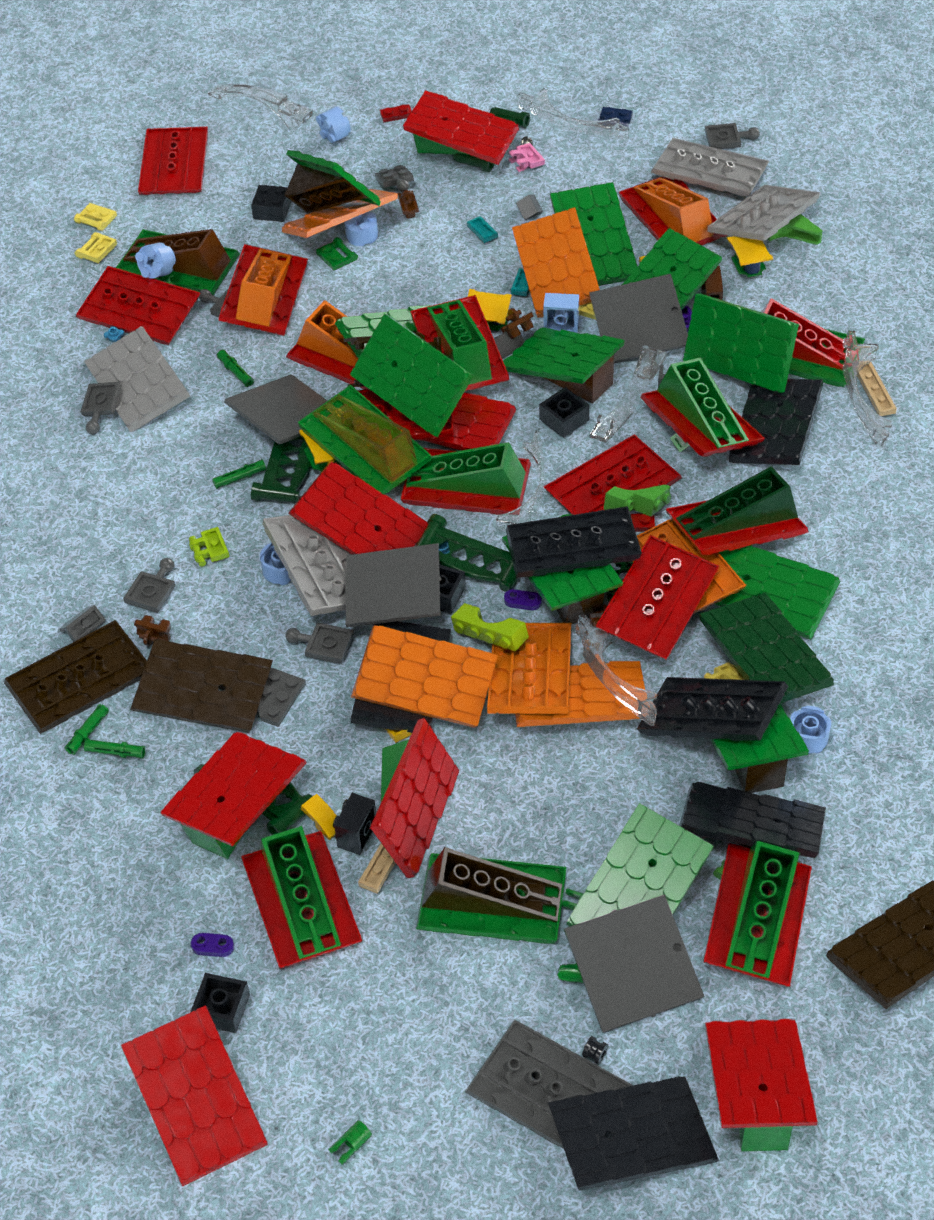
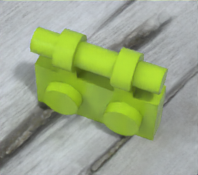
M218 527L200 532L201 538L189 537L190 549L194 551V559L200 567L206 565V558L210 557L211 562H215L229 557L228 549Z

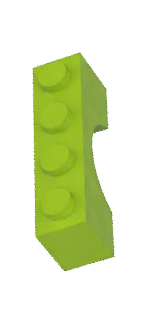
M466 603L451 616L455 632L512 651H516L529 638L525 622L509 617L501 622L487 623L483 621L479 607Z

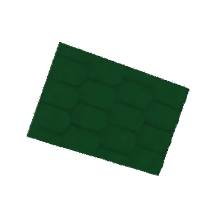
M766 593L721 606L708 612L699 613L700 621L745 680L785 681L788 688L784 692L785 694L780 704L834 685L831 673L817 659L813 650L796 633V629L782 615V611Z

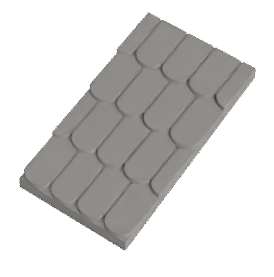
M672 138L651 170V173L672 180L678 179L694 185L700 184L721 192L725 190L746 197L752 192L769 161Z
M763 185L710 224L707 232L764 241L776 234L778 229L787 225L791 219L803 213L807 207L816 203L820 192Z
M142 326L98 352L92 358L84 361L98 383H121L122 388L115 410L130 432L137 430L190 397L182 382Z
M291 515L264 518V530L274 545L275 552L288 571V576L299 592L298 595L310 615L314 616L346 610L347 555L352 554Z

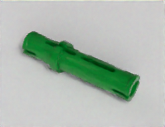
M220 350L217 353V358L224 364V367L230 370L245 387L253 385L254 379L239 366L234 357H231L225 350Z
M263 459L249 465L244 464L239 469L212 478L215 488L218 489L240 479L250 478L258 472L265 471L266 465Z
M98 704L84 724L73 733L74 736L64 747L69 754H76L85 740L89 739L90 734L99 725L101 720L109 713L105 705Z
M90 739L84 742L85 752L120 755L121 758L128 756L143 759L146 751L145 746L130 745L128 742L114 743Z

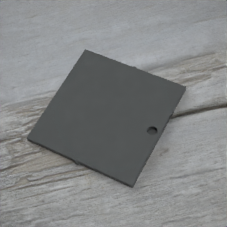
M671 274L589 293L600 336L605 335L625 340V344L614 354V363L651 356L686 346L688 333Z
M292 374L224 399L225 404L279 445L300 437L299 430L302 429L299 427L298 422L328 401Z
M438 543L347 555L345 589L346 628L441 616V577Z
M665 894L564 928L602 1033L649 1016L655 1017L658 1013L705 997Z

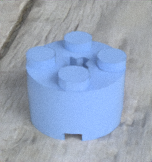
M335 106L316 116V121L321 129V137L323 139L327 138L331 143L348 136V133L351 132L347 116L343 117L341 108Z
M366 212L344 222L346 238L350 244L365 246V244H371L376 241L378 229L375 213Z
M164 243L143 246L135 255L141 275L145 278L169 275L173 271V264L176 261L173 250L169 246L164 245Z
M272 543L267 544L260 552L263 576L271 583L287 585L291 581L288 571L275 552L274 545Z
M814 706L801 707V710L794 711L790 720L796 731L801 735L809 753H820L826 747L831 729L829 716L827 717L822 709Z

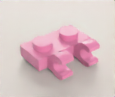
M531 143L517 146L516 150L509 151L512 157L508 159L510 163L517 162L520 165L516 167L518 172L524 171L528 166L532 169L545 165V159Z

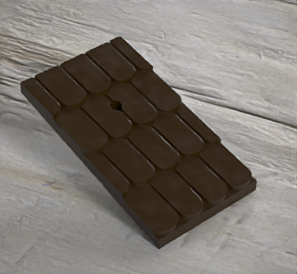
M114 620L6 677L4 684L41 734L140 681L147 660L118 622Z
M154 639L130 710L250 733L273 660Z
M934 880L908 894L907 898L888 908L884 914L858 928L852 935L833 945L832 949L827 951L826 957L885 1009H888L934 977Z

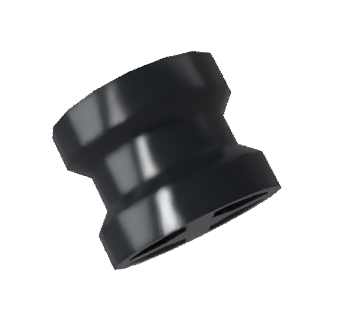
M591 1036L585 1044L582 1056L592 1058L599 1065L607 1053L609 1044L605 1042L600 1043L597 1041V1038Z

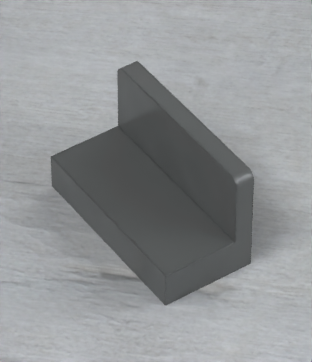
M507 331L494 338L501 358L513 353L515 349L521 347L524 343L522 335L511 339Z
M92 605L61 626L59 630L60 632L66 631L74 642L89 634L106 619L98 608Z

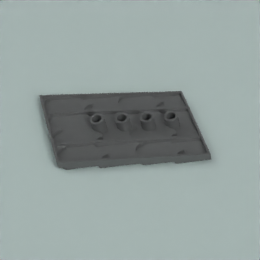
M514 1020L465 1092L516 1123L527 1127L549 1142L563 1148L548 1102L578 1095L585 1096L610 1089L616 1090L633 1085L521 1022Z

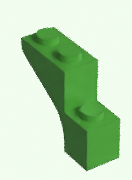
M799 214L791 219L787 225L778 229V232L767 238V240L771 241L780 237H789L817 245L821 243L823 230L802 214Z
M659 485L640 490H626L614 486L605 494L604 510L628 506L629 511L635 510L648 516H653L670 502L671 486Z

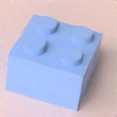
M545 293L543 306L544 327L577 333L579 295Z

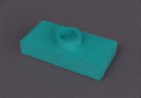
M481 216L467 221V227L483 243L498 238V233Z
M519 268L511 287V294L527 297L529 286L524 269Z

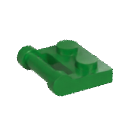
M336 237L333 242L316 249V254L333 271L358 259V255L351 251L340 237ZM335 248H339L347 257L344 258Z

